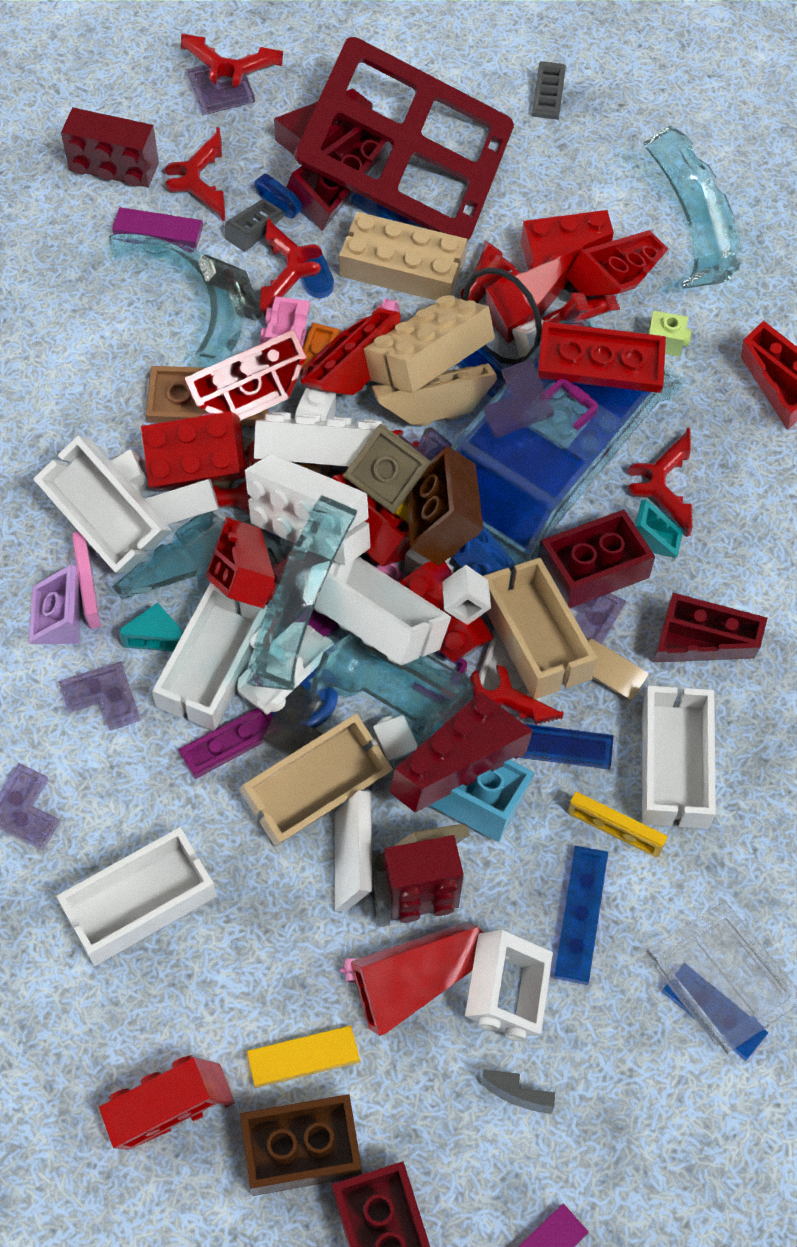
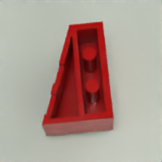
M608 210L523 221L521 245L527 268L530 270L531 263L539 261L541 264L547 263L553 254L579 243L584 246V249L611 242L614 231Z
M763 320L743 339L741 358L788 430L797 422V346Z
M226 517L205 577L227 598L264 609L266 602L272 599L276 585L262 530L259 527Z
M430 561L424 563L399 583L451 616L440 651L451 661L455 662L472 654L494 639L481 617L466 625L444 610L442 582L453 573L446 562L438 566Z
M192 1055L185 1056L174 1061L172 1069L162 1074L161 1072H155L145 1076L140 1080L141 1085L134 1089L126 1088L109 1096L110 1101L99 1106V1110L113 1148L122 1150L132 1149L171 1132V1127L191 1117L193 1122L203 1118L202 1111L216 1104H223L225 1108L234 1105L235 1101L221 1065L195 1058Z

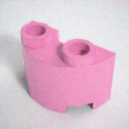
M275 296L273 307L267 308L266 325L268 326L261 330L260 344L294 329L303 348L307 335L305 328L307 316L310 314V301Z

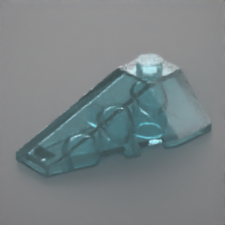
M212 512L194 517L175 532L178 537L175 541L167 545L161 544L154 550L153 560L139 563L112 586L113 590L121 599H125L205 574L224 521Z

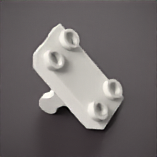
M294 624L275 643L271 641L268 634L263 631H257L251 637L250 645L259 652L260 657L238 678L237 690L241 696L265 714L277 712L285 706V697L315 668L326 666L331 662L332 652L337 646L332 640L322 636L308 624Z

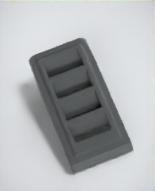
M545 61L539 63L532 117L559 120L566 71L565 64ZM539 103L552 104L555 107L539 105Z
M263 198L228 220L225 224L224 237L227 241L245 252L266 234L267 219H271L273 224L276 225L284 217L285 212ZM263 211V212H264L265 214H267L268 216L265 217V216L262 215L260 212Z

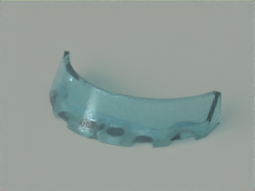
M668 126L646 140L644 145L673 187L691 231L694 246V267L689 279L681 283L682 289L724 283L731 279L733 273L739 270L741 264L736 258V254L741 252V243L732 209L726 195L717 188L714 181L716 175L709 164L695 155L692 148L694 143L678 129Z
M138 234L109 235L111 253L115 260L133 252H142L151 259L176 256L186 263L209 294L211 303L209 327L203 342L195 353L196 367L208 368L230 358L243 331L244 309L239 289L235 281L227 274L226 269L207 254L183 244Z
M323 495L318 498L311 508L305 526L291 548L285 568L277 580L274 595L268 602L253 645L255 649L247 667L250 670L246 680L247 684L293 691L296 663L307 625L327 574L356 517L357 510Z

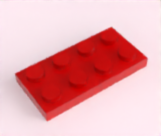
M543 321L537 378L557 381L559 379H566L573 383L661 393L664 385L666 336Z

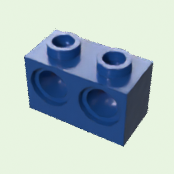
M484 525L480 534L467 542L453 556L461 568L467 565L482 576L506 568L512 571L514 566L517 565Z

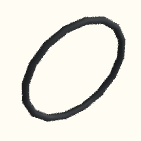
M486 267L473 273L464 287L463 300L468 301L470 288L478 277L485 274L501 275L513 282L526 296L534 313L536 325L534 346L526 356L518 359L505 358L489 349L487 345L481 347L482 350L500 363L518 365L529 361L540 347L542 332L540 311L532 294L517 277L503 269Z

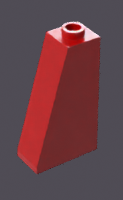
M463 922L351 961L368 1028L379 1036L388 1033L473 970L478 934L483 933V931L476 925Z

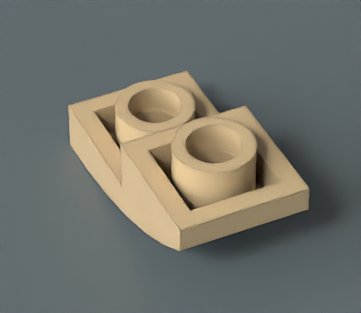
M589 638L588 642L598 658L592 679L604 684L624 699L632 701L648 673L606 646Z

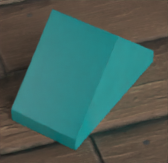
M647 499L641 500L635 521L636 528L654 554L672 558L678 557L683 531Z
M157 602L123 626L120 630V637L124 648L173 652L184 631Z

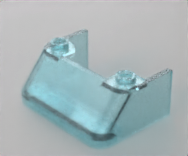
M351 633L323 652L307 695L314 698L328 687L334 689L338 695L343 697L354 696L364 691L413 720L411 732L419 743L418 747H420L465 706L474 685L468 677L429 654L423 657L419 656L418 659L404 665L393 663L388 660L386 655L374 647L366 645L361 638Z

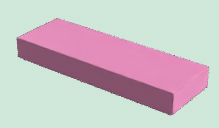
M77 531L73 532L72 536L84 615L88 628L101 627L89 544L82 534Z

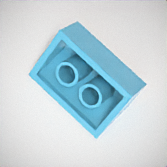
M512 760L504 762L501 768L493 772L489 770L479 775L476 781L467 786L463 784L453 789L450 795L429 806L499 842L511 823L535 772Z

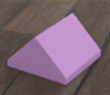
M71 564L33 586L29 633L30 644H79L82 596L79 573L76 566Z

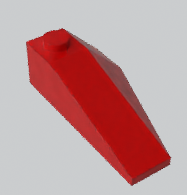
M650 230L581 250L565 277L578 292L585 293L584 296L620 294L635 289L664 256L668 248Z
M581 243L553 254L547 263L541 264L539 261L531 263L530 270L523 273H520L518 270L510 272L530 291L541 317L568 284L569 280L565 276L581 250H584V246ZM502 277L485 288L486 305L489 306L493 327L509 344L515 340L512 329L535 318L526 296L513 282Z

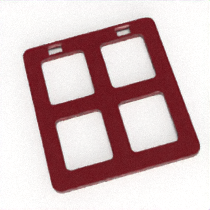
M349 37L340 51L295 150L294 157L300 165L429 230L466 238L468 242L473 234L506 149L514 123L508 115L360 38ZM359 63H365L415 90V96L403 123H397L347 97L346 90ZM434 101L452 108L489 129L477 162H473L422 135V128ZM335 117H340L392 145V150L379 179H374L321 151V146ZM491 140L500 143L496 152L488 148ZM411 156H417L467 183V189L455 218H451L399 191L398 186ZM466 204L475 207L471 217L463 212Z

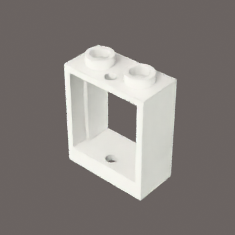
M504 930L478 934L465 1017L479 1022L478 1026L482 1029L504 1032V1037L513 1041H525L527 1036L541 1035L553 952ZM505 960L523 968L516 1015L497 1007Z

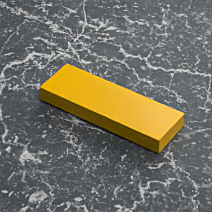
M575 791L567 811L569 815L656 858L659 857L668 838L667 835Z
M352 1025L247 1051L255 1089L360 1063Z

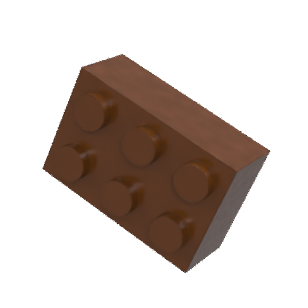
M449 446L431 460L432 463L406 498L410 549L438 566L449 557H453L461 547L471 539L476 538L483 530L476 464Z
M350 1094L240 1113L252 1196L346 1180L362 1175Z

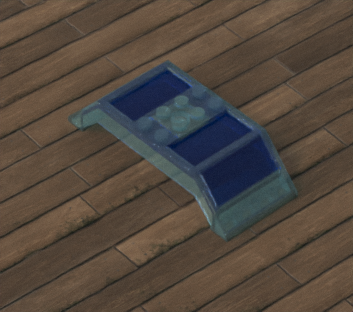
M561 320L559 322L561 324L601 328L590 320ZM540 345L535 349L451 447L476 464L483 525L517 565L538 558L541 540L551 535L556 525L656 404L665 400L671 401L686 382L684 377L664 366V385L661 393L570 382L590 395V398L598 404L596 415L582 428L576 430L573 428L574 423L589 409L584 405H580L562 388L551 396V399L545 404L539 402L540 396L555 384L557 380L537 378ZM513 570L511 571L509 587L511 586Z

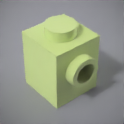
M653 311L648 334L666 336L665 354L680 357L683 346H689L692 329L686 328L688 316Z

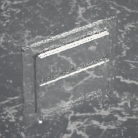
M726 900L691 922L684 924L683 927L657 942L646 951L653 959L655 969L714 1044L721 1046L726 1054L763 1029L768 1028L773 1022L797 1007L796 985Z

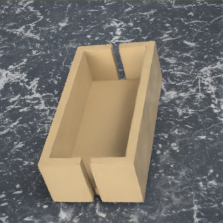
M356 211L349 229V236L346 237L339 255L340 277L437 301L442 296L454 295L457 280L460 278L466 261L467 239Z
M446 295L438 298L437 302L428 308L419 310L414 317L406 322L397 324L395 329L377 337L373 343L363 348L371 381L388 386L393 384L394 388L414 393L495 339L489 306Z
M541 558L514 566L511 590L509 591L508 587L511 576L509 568L483 576L489 583L491 609L486 611L533 700L560 691L561 684L565 688H569L592 680L598 658Z
M357 713L249 780L240 788V793L254 815L262 813L264 816L259 822L275 847L348 801L358 790L363 791L393 771V768L377 744L367 752L364 751L363 747L373 737Z

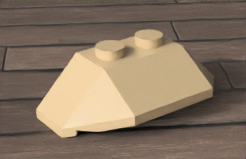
M488 363L476 367L445 371L414 393L394 388L393 384L390 386L384 384L372 386V392L380 405L409 424L425 426L435 420L459 419L462 415L470 414L495 383L497 377Z

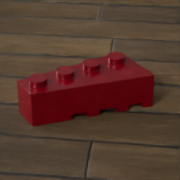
M356 126L322 152L367 175L384 153L388 142ZM304 166L291 173L285 189L289 196L322 231H324L353 193V191Z
M480 692L395 768L389 793L416 813L450 795L453 789L463 784L467 786L476 781L479 775L489 770L493 772L501 768L504 762L513 757L517 759L525 755L533 730L484 693Z

